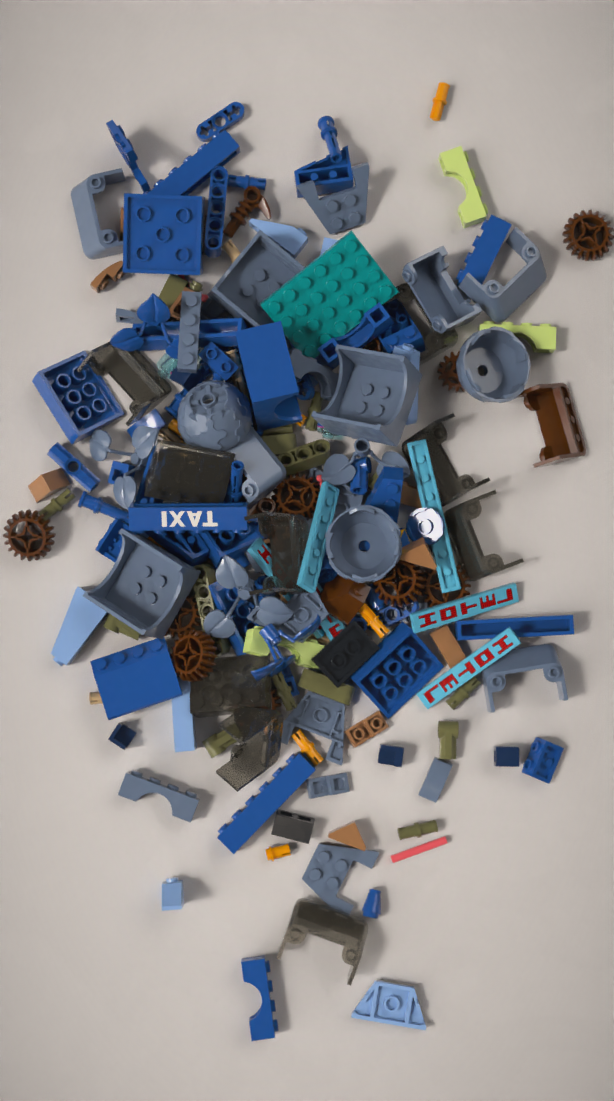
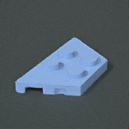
M375 980L351 1014V1018L426 1030L413 986Z

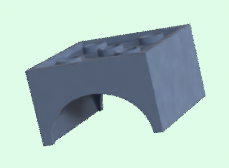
M259 230L207 296L234 318H242L249 328L273 323L274 321L261 307L260 303L305 267Z
M336 345L335 351L339 357L340 368L335 393L324 410L321 412L313 411L311 416L332 434L356 439L365 438L371 442L398 447L422 374L405 356Z
M121 528L119 534L122 536V547L113 568L97 587L90 591H85L83 597L141 635L163 639L201 572L143 535Z

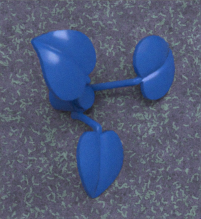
M152 293L137 309V316L143 321L140 331L137 333L134 328L122 329L112 336L110 344L125 351L138 350L144 344V339L141 335L146 324L157 326L160 323L166 341L169 344L166 347V353L170 357L178 359L179 337L171 341L164 322L170 318V310L157 295Z
M317 615L314 622L300 631L294 638L283 633L281 629L277 631L272 623L265 626L259 632L267 643L274 662L263 668L251 671L256 681L263 679L269 674L273 677L292 664L296 659L295 654L284 659L277 647L282 641L281 636L292 643L303 641L318 629L321 622L319 615Z

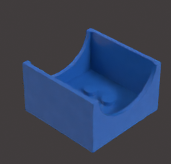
M124 193L123 272L202 275V232L205 197Z
M281 321L235 331L241 364L243 365L242 368L258 431L303 421L296 397L299 394Z

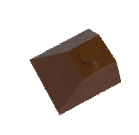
M337 574L335 579L324 584L319 597L329 615L348 625L364 604L371 587L365 583H357L345 579Z

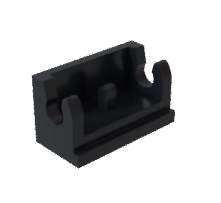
M277 809L271 835L309 844L315 818Z

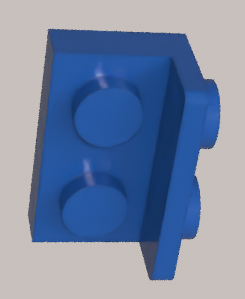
M536 737L523 764L522 773L550 784L564 748Z

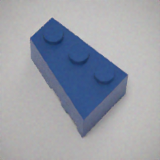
M348 145L342 148L341 154L343 157L339 163L331 162L330 154H328L326 158L309 163L294 171L297 198H303L297 185L311 180L315 183L318 195L336 193L353 187V174Z
M384 466L364 504L382 509L396 523L398 522L403 486V468Z
M174 530L166 531L165 533L146 531L147 535L168 552L192 567L202 564L208 559L210 550L200 535L194 533L193 530H185L184 533H174Z

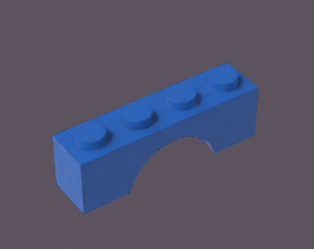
M379 302L364 313L361 322L344 336L331 338L319 347L318 350L330 367L335 369L339 366V357L335 351L336 345L361 349L391 327L394 322Z
M265 955L242 958L241 965L244 982L255 986L262 997L260 1009L249 1017L251 1040L275 1038V1032L279 1030L277 1019L273 1020L272 1013L276 1012L275 1000L270 998V992H273L272 980H268L267 975L268 972H271L269 960L265 961Z

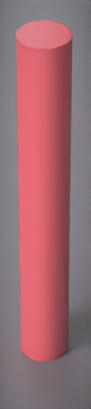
M444 836L391 855L392 862L395 863L447 844L446 837Z

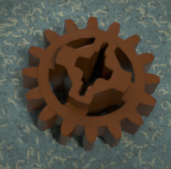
M458 351L457 355L451 352L450 358L445 355L443 358L445 362L440 361L439 366L442 368L437 370V373L441 374L438 380L444 381L442 387L448 385V391L454 388L455 393H458L459 389L465 392L460 384L457 373L454 374L460 351ZM451 363V370L445 372L446 366ZM452 379V380L456 381L457 384L452 383V382L449 381V380Z

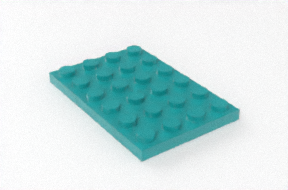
M351 230L261 302L260 305L274 322L281 321L284 335L296 349L302 351V355L316 358L321 354L318 350L319 347L333 337L344 336L361 322L364 313L379 302L383 305L399 291Z

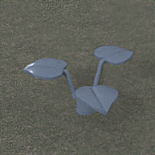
M139 426L134 430L132 435V445L136 448L134 453L110 449L112 439L104 430H95L91 434L89 448L94 460L104 461L109 452L131 456V463L136 466V468L124 473L123 477H117L114 482L113 492L115 499L127 510L130 504L134 503L137 496V482L129 475L142 470V467H146L158 437V428Z
M359 438L354 443L355 452H353L350 461L344 454H334L326 460L321 479L332 485L349 483L356 474L355 468L351 465L356 456L366 457L371 455L380 463L376 468L378 477L383 467L388 466L403 468V479L410 476V468L406 460L400 454L393 451L385 452L382 460H380L370 449L369 441L365 438Z
M224 555L216 570V580L224 588L232 589L236 587L238 589V597L227 615L219 609L212 610L206 615L203 626L207 634L217 638H228L233 635L236 624L229 617L240 599L247 600L252 596L255 607L259 609L257 618L264 624L272 623L273 625H279L286 622L293 615V611L281 599L274 596H266L258 604L257 592L254 591V580L249 578L247 571L236 560L228 555Z

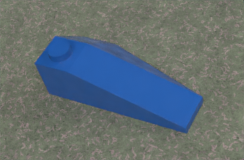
M216 581L208 587L216 608L227 615L238 597V589L236 587L232 589L224 588ZM240 599L229 617L235 622L236 629L233 635L228 637V640L237 656L246 654L243 653L247 630L253 629L254 626L263 627L246 618L254 610L255 606L243 599Z

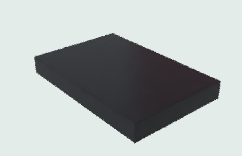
M352 620L311 660L338 688L380 648L358 623Z

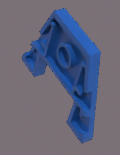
M113 120L107 122L106 125L115 145L131 169L135 179L139 182L143 193L151 191L148 182L136 163L138 157L133 150L134 148L130 140L126 139L120 125L117 126Z

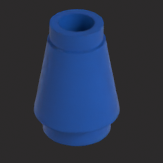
M369 889L362 908L363 916L378 919V915L381 914V891Z

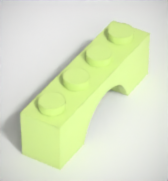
M459 146L440 153L438 160L444 176L459 180L466 191V199L459 205L457 210L463 228L484 222L488 209L485 203L482 204L480 198L482 193L480 187L475 185L473 169H470L468 166L469 158L467 152L463 151L462 147Z
M484 321L478 327V331L494 326L509 330L516 337L525 339L531 345L533 352L553 353L556 350V327H551V324L532 326V323L513 325L512 322H502L501 325L494 324L493 321Z
M254 626L253 629L247 630L243 653L259 657L268 656L270 649L259 633L264 627ZM281 636L282 641L277 646H283L292 655L295 654V665L309 669H319L311 658L324 645L318 644L319 641L307 639L304 643H298V641L292 643Z

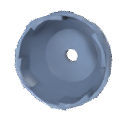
M496 326L473 333L460 348L456 362L458 379L464 390L479 401L496 403L511 401L524 391L531 366L529 353H527L523 343L513 332ZM478 367L484 369V376L478 374Z
M221 380L204 381L192 388L182 398L178 407V430L187 446L191 449L204 453L228 450L246 438L252 426L253 409L245 394L234 385ZM207 399H213L209 404L204 403Z
M370 505L350 507L329 525L325 534L329 564L340 576L357 583L375 582L384 578L401 557V531L397 523L382 509ZM362 541H367L370 544V549L366 552H362L359 549V544Z

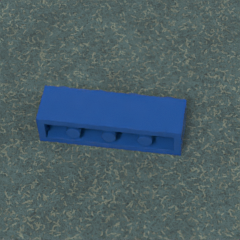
M493 215L490 216L489 220H484L480 228L483 230L481 237L476 236L472 244L475 249L473 253H468L464 261L467 265L464 270L460 269L456 277L459 280L457 286L460 285L467 273H470L481 285L483 284L512 224Z

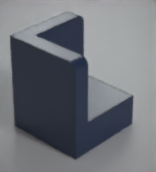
M176 367L170 379L180 384L189 392L198 384L203 374L198 368L197 373L177 372Z
M120 722L108 740L125 750L137 732Z
M380 744L378 763L402 767L404 748Z
M494 746V766L519 767V747Z

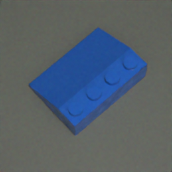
M85 350L38 371L32 380L71 445L91 436L93 431L104 428L124 415L123 410Z
M229 477L181 495L179 503H227V488L230 485ZM258 519L248 524V529L242 533H233L232 530H224L223 533H213V530H205L204 533H198L210 550L208 557L215 568H218L224 555H228L235 560L246 553L256 539L260 537L263 541L267 539V532Z
M403 621L378 644L380 649L350 676L353 682L388 719L444 667L417 634Z
M165 637L90 661L108 720L183 695Z

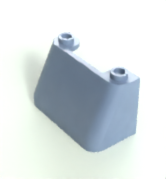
M444 246L408 262L402 272L403 279L409 284L430 319L433 329L441 334L472 322L483 311L478 303L471 305L469 298L464 300L446 270L450 265L444 261V257L448 254Z

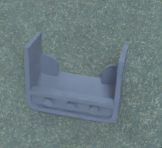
M122 168L93 174L76 185L71 191V199L83 252L91 260L123 253V241L119 242L117 233L112 229L100 230L93 195L103 192L106 185L126 181Z
M517 227L513 229L505 242L521 256L527 265L505 286L496 280H489L482 286L470 273L466 274L458 286L475 303H478L481 309L493 321L499 323L504 322L543 284L547 277L538 247Z
M252 426L242 442L225 450L233 461L238 460L244 464L243 474L247 477V480L242 485V493L248 500L246 502L248 503V511L258 504L262 498H266L286 477L285 467ZM196 450L191 456L194 459L203 456L205 453ZM223 451L214 452L212 454L217 455Z
M550 644L512 649L482 670L481 675L488 712H495L492 693L499 692L505 687L506 674L542 668L545 679L549 682L557 683L559 700H568L564 672L555 648Z

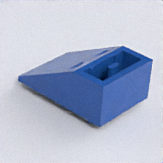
M397 298L382 305L394 322L391 327L376 337L381 343L383 353L392 354L394 346L403 345V343L413 345V349L420 351V353L425 351L423 337L400 299Z

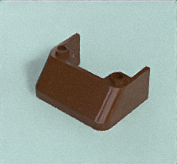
M538 384L525 389L517 396L524 397L526 408L530 411H536L546 445L539 454L541 462L533 464L534 468L557 464L586 454V446L566 384Z

